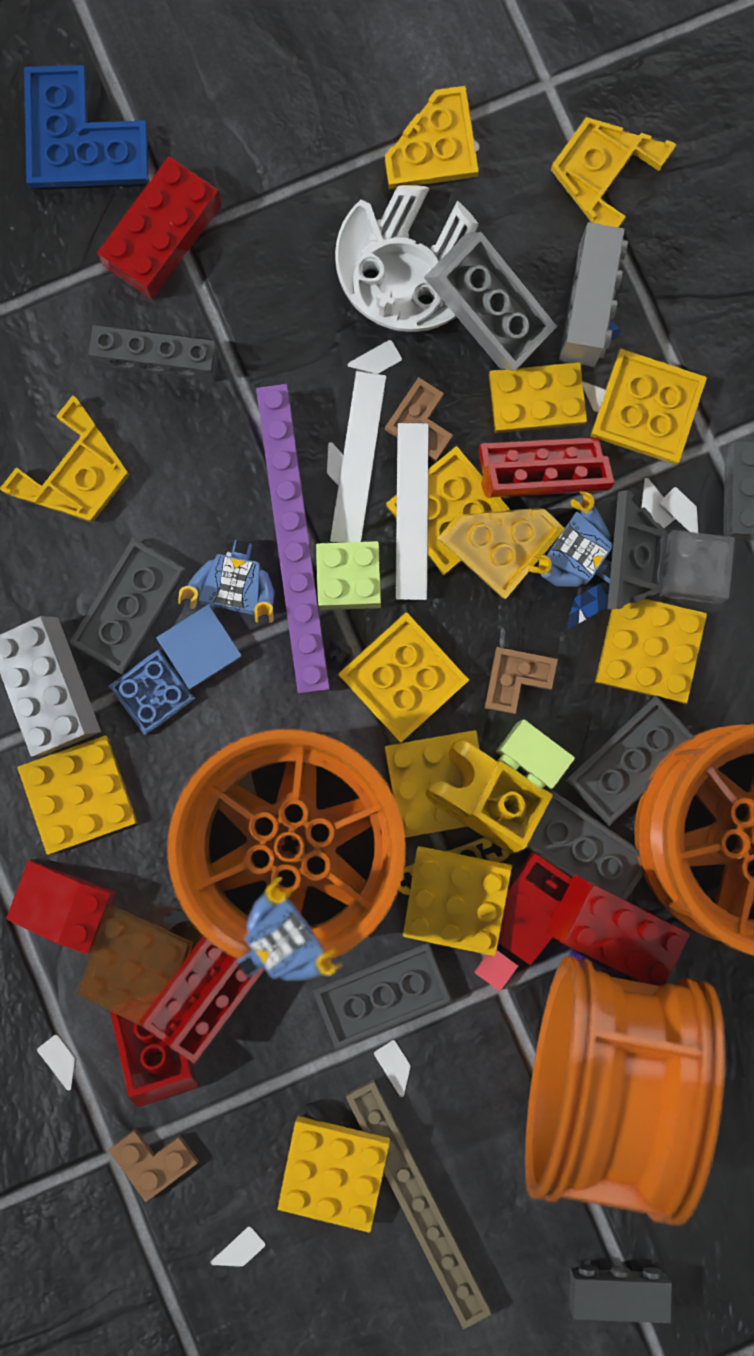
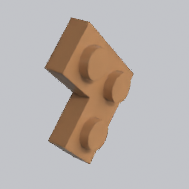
M418 377L385 426V431L398 438V423L428 424V458L435 463L453 437L451 433L429 420L442 400L444 393Z
M496 647L484 708L516 714L521 685L552 690L558 659Z
M137 1128L109 1149V1152L145 1202L195 1166L199 1161L181 1135L154 1153Z

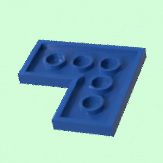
M84 65L24 67L26 183L29 188L149 183L148 130L146 121L88 123L87 74Z

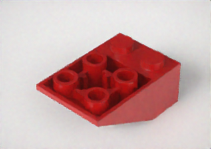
M530 851L509 883L498 943L531 965L553 938L546 930L572 878Z

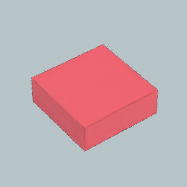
M497 950L496 956L485 955L474 973L498 991H501L518 965Z

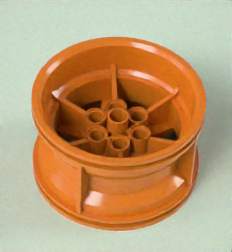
M754 724L731 725L710 729L695 735L690 740L687 739L669 752L658 764L648 779L652 778L639 799L634 827L635 847L640 853V857L637 856L640 867L643 865V876L647 885L662 907L675 919L699 934L721 941L747 954L754 955V919H748L750 908L754 902V875L750 876L747 870L749 862L754 859V776L749 790L745 792L717 769L732 759L754 753ZM694 795H696L714 818L713 824L684 832L687 811ZM739 804H743L746 808V816L741 821L735 815V810ZM733 834L737 840V845L733 851L729 852L726 848V839ZM718 864L724 866L715 903L699 887L689 866Z
M289 729L271 730L244 737L227 745L209 758L191 777L182 791L171 819L168 834V864L176 895L189 919L214 945L238 959L252 950L245 940L249 934L246 926L249 916L238 909L223 891L261 880L267 883L268 888L278 878L281 870L289 869L293 871L296 876L295 884L285 887L279 882L278 888L282 892H287L290 888L293 890L288 898L300 915L308 886H314L348 905L336 916L322 923L309 926L325 948L324 953L330 949L336 950V953L329 957L331 960L346 953L363 941L381 922L391 907L404 869L405 835L401 814L388 785L376 769L359 753L335 739L318 733ZM287 762L277 801L273 805L237 785L241 779L260 768ZM317 766L323 767L342 778L351 786L360 799L319 810L317 808ZM297 804L303 809V817L299 822L294 823L287 819L286 809L289 805ZM219 809L247 837V843L211 864L209 849L210 832L215 814ZM261 817H267L273 822V830L269 835H262L257 831L256 823ZM318 823L325 824L330 832L328 839L322 842L316 841L311 833L313 826ZM372 826L375 850L372 868L366 881L336 853V847ZM287 836H290L292 840H299L300 845L296 847L297 853L293 854L291 850L285 851L283 845L287 843ZM259 849L266 851L270 858L269 864L263 868L256 866L252 859L254 852ZM320 856L325 860L326 868L322 873L315 874L309 870L308 861L311 857Z
M565 956L562 959L554 975L546 1001L530 1086L525 1139V1178L527 1191L531 1198L538 1200L544 1198L546 1201L554 1203L560 1197L644 1212L648 1213L649 1217L655 1222H666L675 1226H680L689 1219L700 1199L709 1172L717 1136L723 1090L724 1036L722 1014L717 994L710 983L683 978L675 985L666 983L662 986L610 977L606 973L593 970L591 962L587 959L577 960L571 956Z

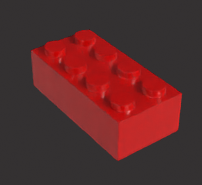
M168 156L98 250L97 254L103 266L153 300L222 206L219 191Z
M574 875L546 930L548 934L563 944L646 984L662 986L668 980L690 936L688 932L577 875Z

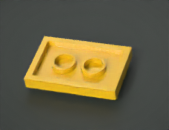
M580 362L489 372L495 433L586 424L587 418Z

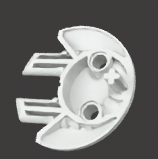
M398 186L382 218L377 221L371 204L360 200L346 216L338 234L335 261L343 291L359 312L371 321L389 329L406 332L425 331L442 326L456 318V315L424 277L466 233H474L478 223L471 213L457 201L436 245H432L429 249L420 243L418 245L416 241L409 239L408 231L429 191V187ZM368 270H374L378 273V276L370 279L363 274ZM427 295L433 299V302L422 304L418 301V298Z

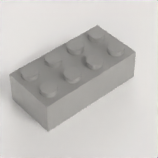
M591 222L587 223L578 248L559 361L568 363L580 362L581 365L594 367L599 358H604L605 351L610 346L612 330H609L611 319H614L617 308V300H614L616 289L620 287L623 273L619 268L621 260L625 258L628 241L623 240L624 228Z
M482 232L466 233L424 277L500 369L516 370L557 327Z
M40 616L0 634V675L31 757L51 754L101 732L58 617Z

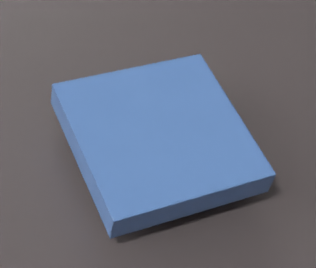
M209 604L156 637L189 690H192L242 657Z
M159 649L109 685L145 736L196 700Z

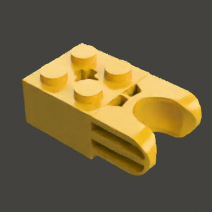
M465 741L454 742L449 750V759L462 771L464 784L462 788H456L442 781L433 783L426 791V798L508 853L513 854L525 849L553 795L545 789L540 790L527 780L525 776L504 762H497Z

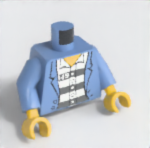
M580 491V494L583 496L581 504L577 500H571V506L581 510V512L575 513L547 556L534 555L539 560V567L529 566L530 572L541 574L542 577L555 586L578 587L581 584L586 585L594 574L610 583L612 563L605 558L613 545L610 542L611 536L604 520L594 506V497L590 493Z
M235 540L231 557L217 554L214 560L207 561L194 574L187 586L180 589L178 604H181L183 599H190V608L194 609L199 596V601L203 605L209 604L212 607L255 615V622L257 623L261 615L269 616V623H272L274 620L273 603L275 591L268 573L262 570L260 563L249 560L252 544Z
M278 877L254 904L246 924L249 934L245 938L252 950L237 960L240 968L250 978L265 967L273 979L280 976L286 981L306 980L322 974L331 975L342 967V963L334 965L329 959L331 955L336 953V950L330 949L324 953L325 948L288 898L293 890L290 888L287 892L280 891L278 883L282 879Z

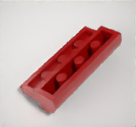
M599 437L480 444L478 449L483 473L481 486L487 498L580 493V491H609L614 485L608 456L603 457Z
M203 935L139 1020V1023L165 1041L173 1050L195 1064L264 971L265 967L248 978L237 962L238 958L226 953Z

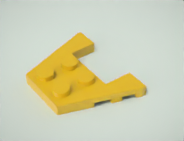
M586 117L552 164L551 171L591 223L620 227L626 216L601 200L633 154L660 171L677 144L667 140L665 143L651 139L652 136L643 133L636 135L622 131V127Z
M72 395L56 417L80 435L74 446L42 486L16 467L0 487V490L7 495L93 523L128 478L129 473L81 403Z

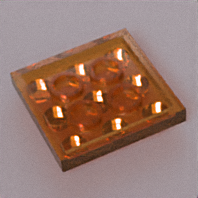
M109 906L104 914L77 995L142 1026L139 1020L188 957L193 942L122 909Z

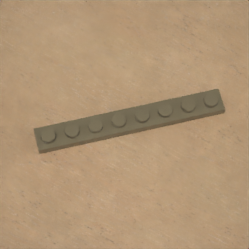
M373 1079L350 1091L345 1097L363 1132L390 1138L383 1172L462 1328L465 1329L492 1315L491 1309L375 1080Z

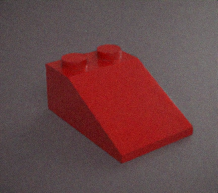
M28 860L6 920L54 943L89 954L95 951L116 891Z
M161 991L109 1008L128 1097L138 1108L199 1087L193 1063L139 1023V1020Z

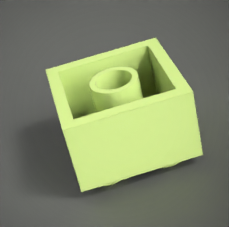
M378 541L316 544L319 610L381 608Z
M524 719L516 723L495 751L500 755L498 761L504 762L514 770L519 769L522 771L526 779L540 790L543 788L552 789L575 759V757Z

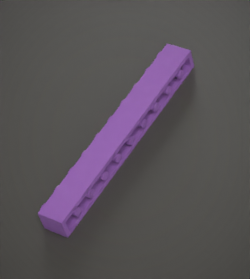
M287 384L256 388L297 691L300 696L330 692Z

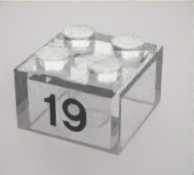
M672 530L666 539L662 592L659 593V596L719 604L729 599L735 537Z

